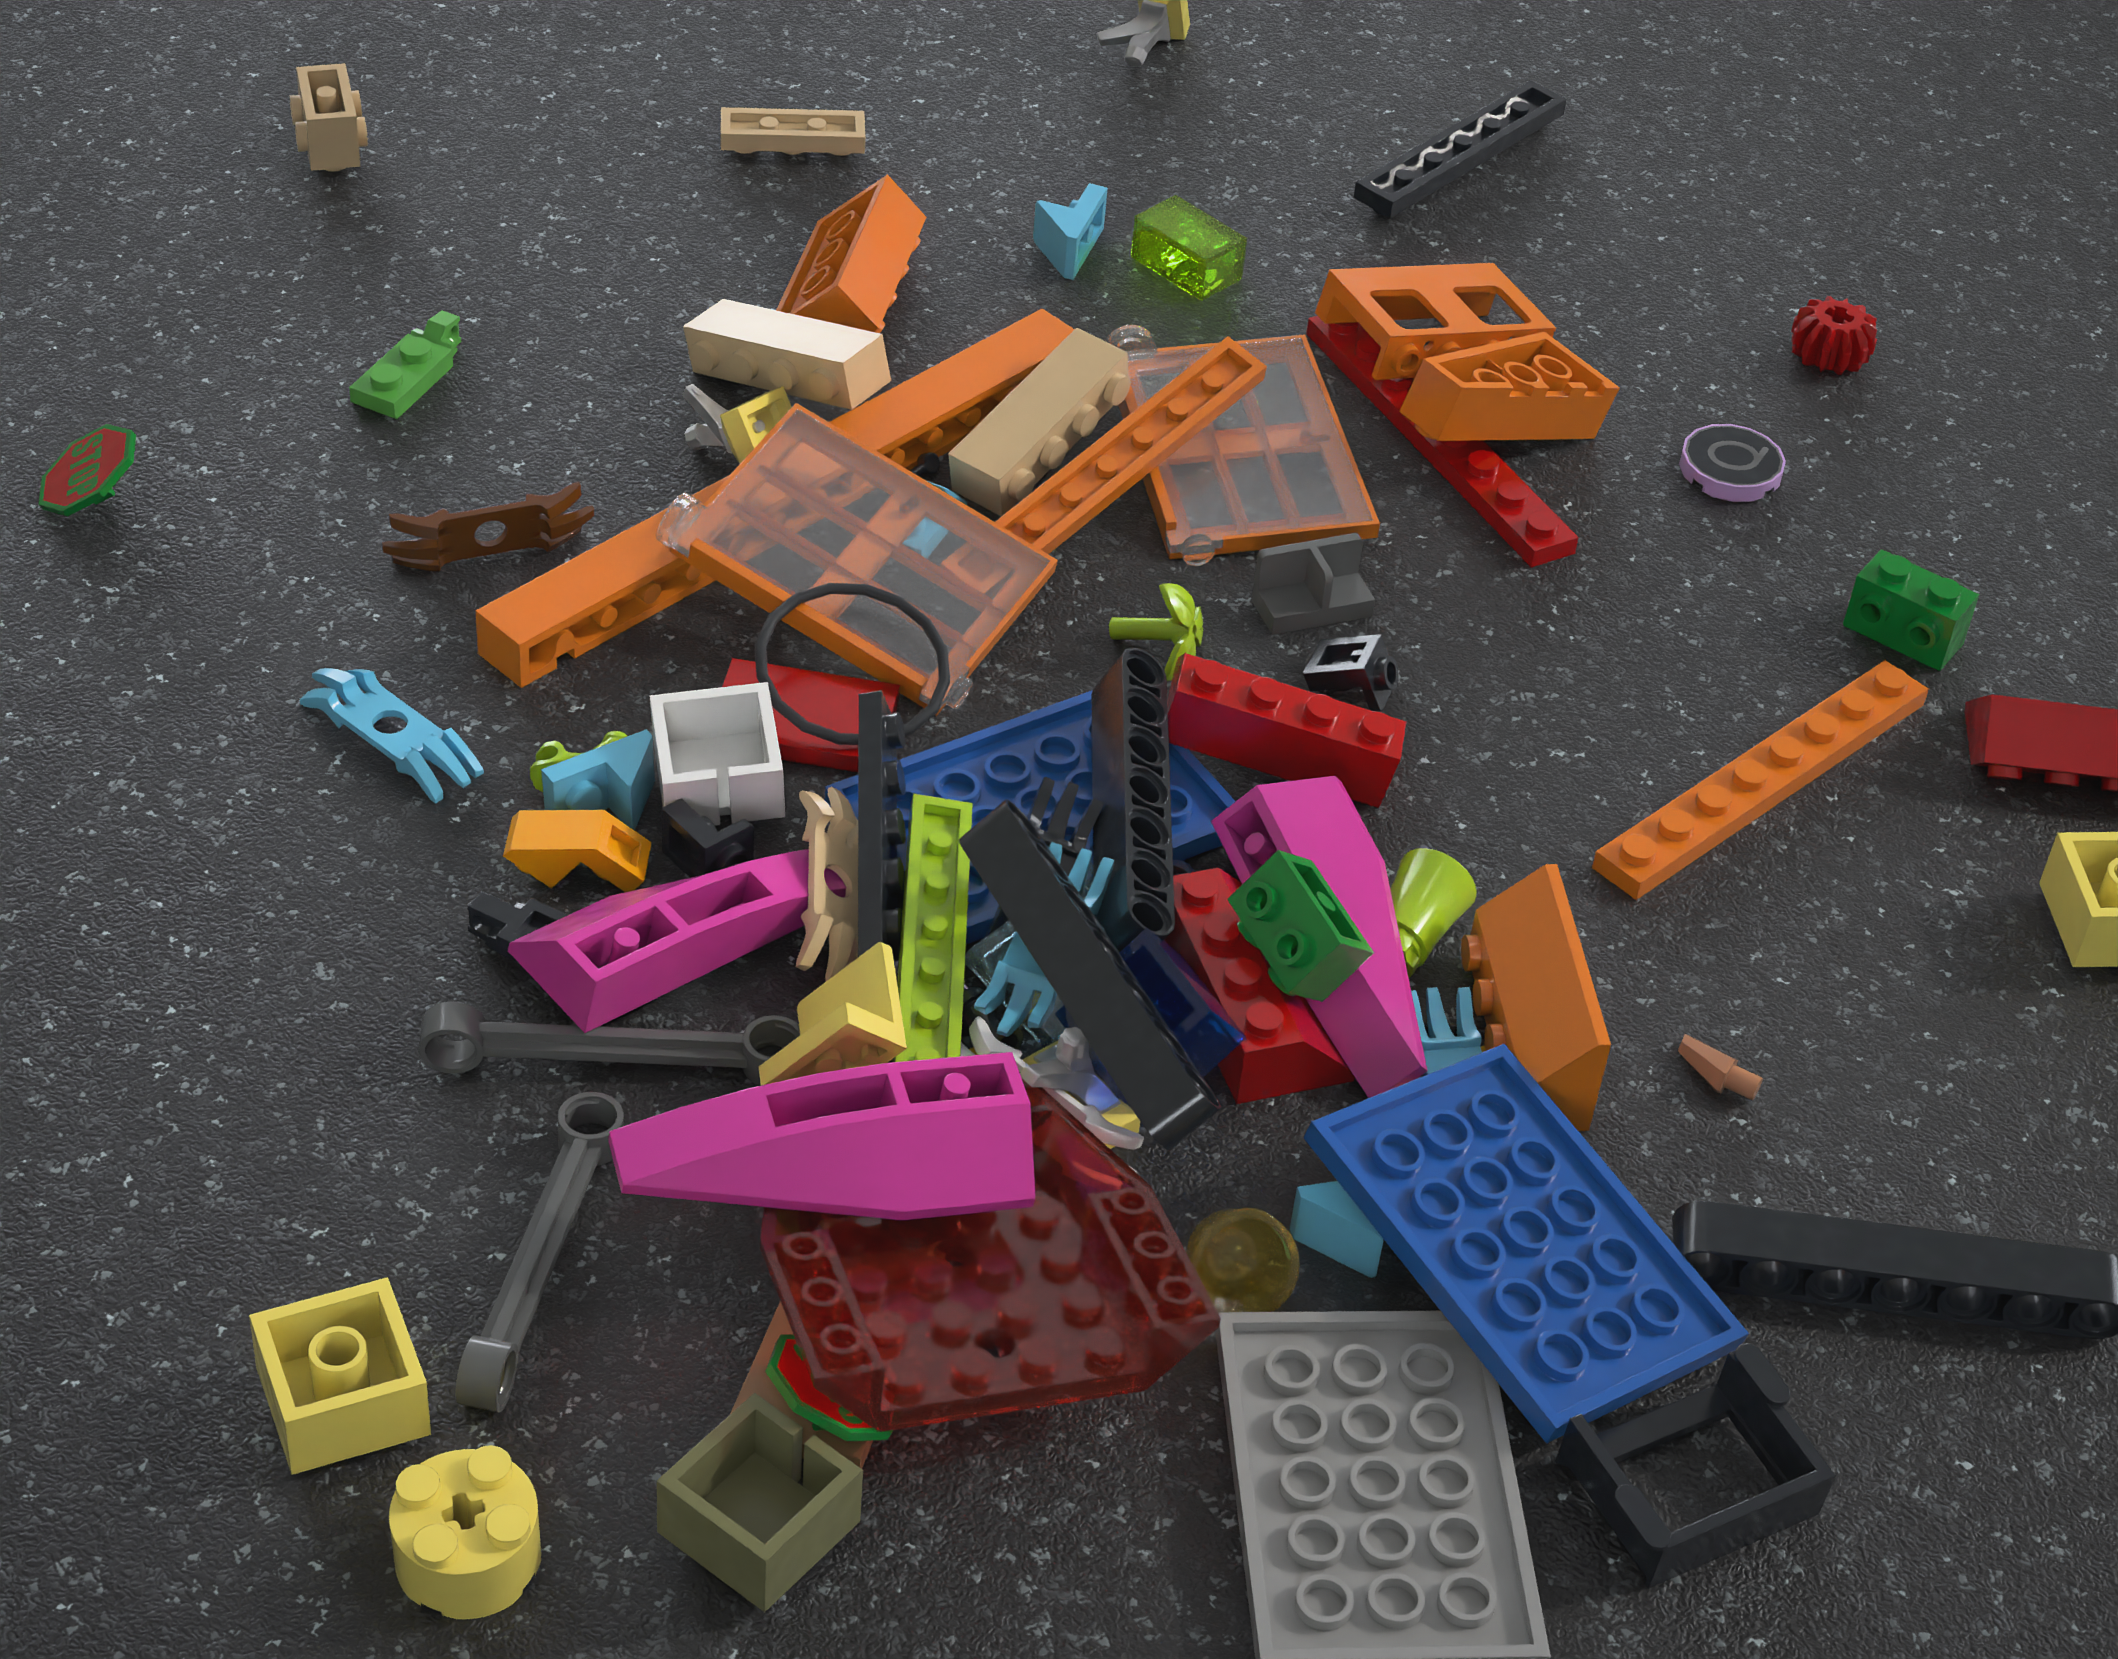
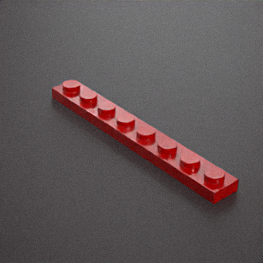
M1318 316L1308 319L1306 335L1531 568L1575 554L1579 537L1483 440H1433L1420 434L1415 428V423L1399 412L1415 378L1375 380L1372 377V373L1381 347L1359 322L1324 324Z

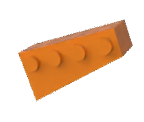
M1546 332L1424 358L1399 412L1415 423V428L1420 434L1437 441L1595 439L1620 387Z

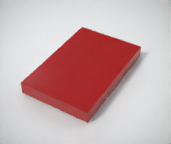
M732 658L722 687L759 683L756 677V662ZM767 664L768 675L782 701L811 723L839 733L859 734V694L880 690L883 692L891 713H896L900 697L899 684ZM772 707L781 760L858 772V745H838L802 732Z

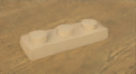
M721 107V150H734L744 154L755 151H776L790 155L803 152L831 153L837 156H845L851 153L865 154L864 111Z

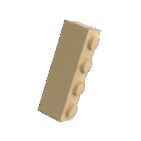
M726 299L720 300L683 326L692 369L695 373L770 391L784 386L787 395L853 410L891 381L883 335L880 333Z
M1076 328L948 453L952 491L1002 517L1018 501L1020 502L1032 492L1034 485L1050 469L1057 468L1062 463L1066 453L1082 437H1087L1092 433L1098 421L1113 405L1117 406L1125 399L1131 384L1128 375V353Z

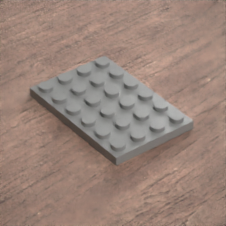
M1441 1311L1218 1312L1215 1333L1255 1659H1550L1549 1644L1499 1384Z

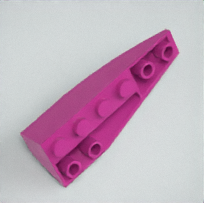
M1336 776L1256 785L1211 820L1241 883L1243 884L1277 850L1312 860L1374 952L1323 1002L1306 997L1305 999L1368 1098L1419 1078L1428 1070L1385 861L1345 787Z
M809 849L755 859L705 875L606 897L510 942L508 952L584 1033H587L804 926L801 915L808 909ZM825 869L824 879L827 886L835 895L844 898L847 887L842 879L833 870Z
M1012 1052L882 1063L812 1074L752 1087L679 1107L611 1130L608 1137L620 1190L624 1194L895 1220H912L1033 1207L1036 1199L1031 1107Z

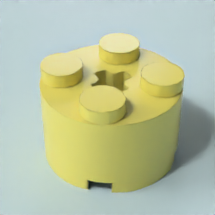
M492 1445L483 1446L478 1449L449 1451L431 1457L420 1464L409 1466L399 1474L396 1480V1490L390 1504L389 1524L396 1575L406 1595L421 1606L422 1603L429 1608L441 1611L442 1616L454 1619L486 1617L511 1606L523 1594V1589L529 1583L534 1573L536 1576L541 1563V1543L536 1492L528 1476L512 1462L508 1452L501 1447Z

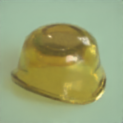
M1229 1208L1211 1213L1202 1219L1192 1231L1185 1251L1187 1261L1185 1279L1188 1294L1201 1310L1216 1318L1218 1312H1272L1289 1298L1298 1279L1300 1268L1299 1254L1292 1235L1275 1217L1256 1208Z

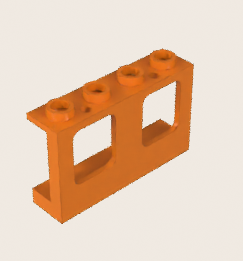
M1494 263L1329 269L1315 311L1324 324L1359 322L1380 345L1381 350L1372 373V377L1375 380L1415 378L1424 358L1505 341L1510 337L1514 339L1541 332H1546L1553 338L1556 327ZM1498 294L1526 324L1489 325L1482 322L1477 316H1488L1495 295ZM1436 318L1445 328L1405 329L1400 327L1394 320Z

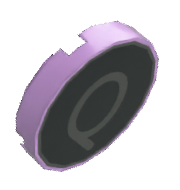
M1711 424L1694 430L1685 438L1679 465L1683 476L1691 484L1693 478L1702 484V492L1707 495L1731 502H1752L1764 498L1765 491L1772 489L1774 492L1780 486L1786 460L1778 445L1769 437L1751 428L1733 424Z

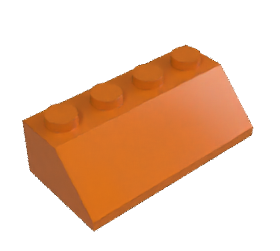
M887 174L817 221L776 311L880 333L885 326L883 321L885 313L897 298L895 293L897 285L909 270L907 265L909 257L921 242L918 236L927 217Z
M1545 864L1476 909L1471 935H1464L1462 938L1461 960L1463 969L1473 973V1006L1476 1015L1484 1016L1486 1051L1505 1044L1578 1131H1589L1611 1042L1558 865Z

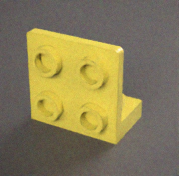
M878 942L798 1003L797 1013L800 1036L759 1066L760 1084L766 1085L817 1073L888 1063L907 1049L893 953L890 946Z

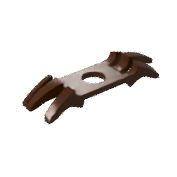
M578 481L552 495L526 494V501L451 514H449L447 509L442 508L425 517L393 513L389 514L391 528L422 538L407 541L382 542L383 553L392 556V562L395 564L428 571H440L444 564L457 560L539 547L550 552L573 538L581 530L582 525L594 517L593 505L586 506L573 512L561 514L571 507L582 495L581 485ZM500 521L505 525L503 533L494 540L481 541L475 538V531L485 522Z

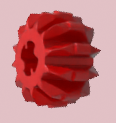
M1827 296L1824 301L1809 299L1807 306L1799 309L1798 316H1795L1791 329V332H1793L1791 340L1793 343L1792 353L1802 357L1803 365L1819 367L1820 373L1824 370H1833L1837 375H1842L1845 369L1851 372H1859L1862 364L1868 363L1870 355L1874 353L1877 343V318L1867 314L1865 306H1854L1848 303V298L1843 301H1837L1831 296Z

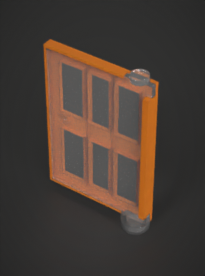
M1126 325L1110 333L1105 342L1128 353V375L1131 384L1127 396L1118 405L1122 418H1126L1218 343L1156 348L1151 333L1142 326ZM1306 335L1235 341L1267 366L1264 380L1143 477L1169 559L1183 558L1189 565L1200 566L1209 562L1216 554L1262 550L1351 533H1358L1361 539L1378 538L1380 522Z
M798 403L793 405L703 505L701 501L686 492L679 495L665 512L656 533L657 541L669 547V552L769 613L774 611L793 594L827 583L868 584L903 597L932 621L948 649L950 684L939 711L935 714L936 716L945 705L950 706L954 710L961 706L973 685V680L968 677L1053 575L1058 562L1054 557ZM829 594L799 604L781 619L786 624L879 681L899 684L900 694L923 708L929 705L939 681L937 652L923 628L896 606L865 595Z

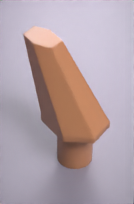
M1687 1034L1684 1035L1678 1052L1717 1093L1721 1094L1724 1088H1727L1750 1100L1755 1098L1762 1084V1077L1736 1066L1738 1060Z

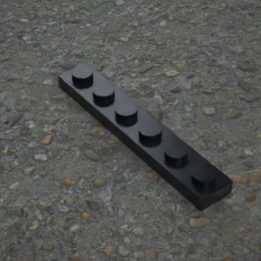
M1529 80L1356 181L1353 198L1371 207L1376 213L1392 218L1563 116L1567 99Z
M880 690L859 694L858 957L878 942L892 948L898 983V945H900L902 910L898 908V895L904 894L905 870L901 858L897 857V845L905 844L906 829L901 809L897 808V796L905 795L906 784L900 760H897V748L905 747V731L900 713H891L883 692Z

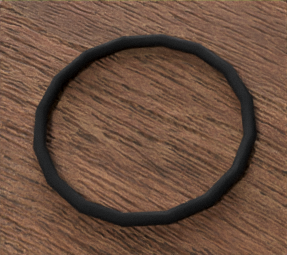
M827 583L793 594L768 615L755 643L756 677L759 683L768 682L772 707L802 732L838 745H858L859 734L839 733L811 723L782 701L767 670L766 646L777 622L799 604L829 594L865 595L896 606L923 628L937 652L939 681L929 705L907 724H904L905 736L913 734L939 711L950 684L948 649L932 621L903 597L868 584Z

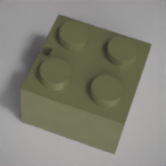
M754 1393L657 1480V1533L763 1612H766L860 1522L863 1470L813 1435L804 1443L803 1486L798 1484L797 1482L801 1479L803 1427Z

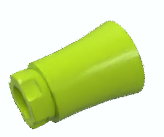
M1428 848L1414 849L1403 856L1390 888L1408 978L1413 975L1418 967L1424 964L1436 944L1451 925L1473 905L1477 894L1471 875L1458 861L1443 852Z

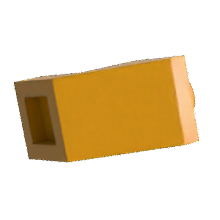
M519 810L512 817L503 857L514 863L522 872L532 875L550 888H553L577 865L583 863L601 879L610 881L624 892L634 891L645 880L652 842L605 810Z

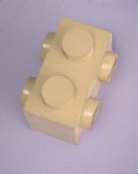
M346 64L296 67L299 95L290 96L292 123L295 125L298 152L307 151L311 171L326 170L334 172L349 167H360L359 147L368 146L365 117H362L359 90L351 91Z

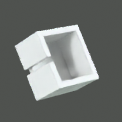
M768 682L650 695L653 742L663 807L682 798L700 816L708 817L714 825H720V816L731 815L732 823L742 819H746L749 822L785 817L783 766Z

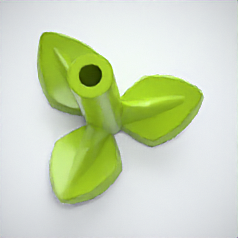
M1165 583L1159 585V588L1172 618L1112 617L1109 623V634L1111 639L1172 641L1175 646L1164 669L1167 681H1172L1178 657L1184 653L1196 656V647L1201 646L1203 618L1201 608L1195 607L1192 596L1178 584Z

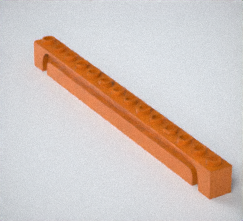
M1040 309L853 410L829 421V423L910 471L917 466V460L921 454L932 452L940 457L957 446L1075 329L1044 309ZM802 445L778 470L780 474L841 511L859 502L863 497L877 492L874 488ZM728 476L475 610L478 654L522 688L557 669V657L567 652L573 658H577L716 581L669 552L670 547L673 548L700 518L703 504ZM767 485L747 505L750 509L795 536L824 521ZM736 519L712 543L713 546L744 565L778 546Z

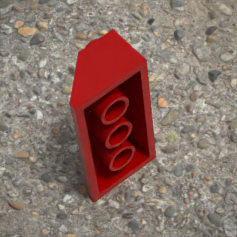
M1184 653L1177 659L1167 699L1170 744L1290 781L1336 776L1342 782L1350 799L1374 807H1380L1401 760L1406 721L1390 717L1382 712L1371 711L1335 700L1327 695L1316 694L1277 682L1272 678L1261 677L1222 665L1214 660H1206Z
M1994 694L1966 701L1964 713L1971 765L1988 767L1987 777L2022 780L2023 771L2045 774L2044 784L2064 787H2079L2080 778L2101 780V791L2118 793V709Z
M1220 868L1174 875L1175 925L1174 930L1162 942V946L1236 1104L1354 1081L1355 1076L1334 1046L1305 997L1298 995L1289 996L1282 992L1269 977L1268 968L1270 964L1261 950L1250 944L1239 931L1237 923L1240 918L1227 899L1242 883Z

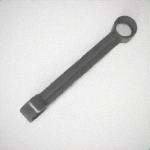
M450 1001L438 1003L424 1013L418 1051L420 1058L426 1065L444 1073H463L472 1070L479 1065L483 1057L736 1067L742 1068L745 1076L750 1081L761 1086L759 1066L771 1057L764 1056L756 1050L766 1046L784 1048L800 1036L799 1024L790 1018L770 1015L752 1021L746 1027L744 1033L600 1026L584 1033L577 1025L488 1022L475 1007L462 1002ZM455 1034L467 1039L451 1041L443 1039L439 1035Z
M599 1092L579 1093L568 1098L559 1108L558 1146L560 1153L481 1336L473 1335L465 1347L456 1380L455 1397L457 1404L500 1413L508 1402L515 1380L518 1352L595 1168L613 1160L608 1142L609 1131L624 1126L622 1106L616 1099L607 1094ZM591 1123L609 1128L598 1134H582L573 1130L577 1126Z

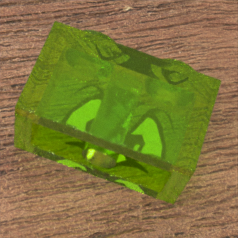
M1174 195L1135 215L1131 257L1203 301L1242 279L1247 238L1179 196Z

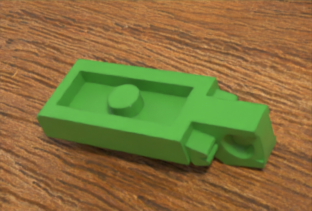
M442 310L428 320L424 331L418 328L412 330L411 334H407L349 387L350 402L398 419L453 367V356L458 350L457 345L461 342V337H459L460 317Z

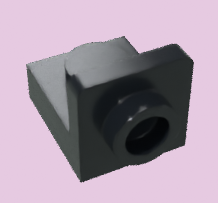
M1381 634L1321 639L1303 672L1310 691L1332 689L1335 691H1347L1352 688L1361 687L1371 711H1383L1392 690L1398 684L1399 677L1397 663L1392 656H1389Z
M681 798L662 808V852L689 878L705 875L754 860V826L746 819H742L717 831L715 825L708 817L700 816Z

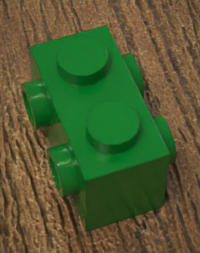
M1881 549L1856 577L1843 626L1941 671L1964 644L1979 594L1960 586L1952 579L1941 577L1910 563L1909 560L1902 556L1893 555Z
M1277 850L1227 899L1240 918L1237 923L1239 931L1250 944L1261 950L1270 964L1268 968L1269 977L1282 992L1289 996L1298 995L1323 1002L1374 954L1312 860Z

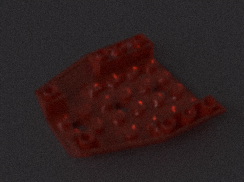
M1022 1079L1031 1107L1036 1198L1033 1207L912 1220L884 1219L764 1207L760 1250L814 1388L878 1432L1145 1391L1220 1327L1221 1317L1152 1187L1042 1087H1031ZM947 1260L959 1261L965 1265L952 1266ZM996 1345L1007 1356L995 1358L984 1349L994 1350Z

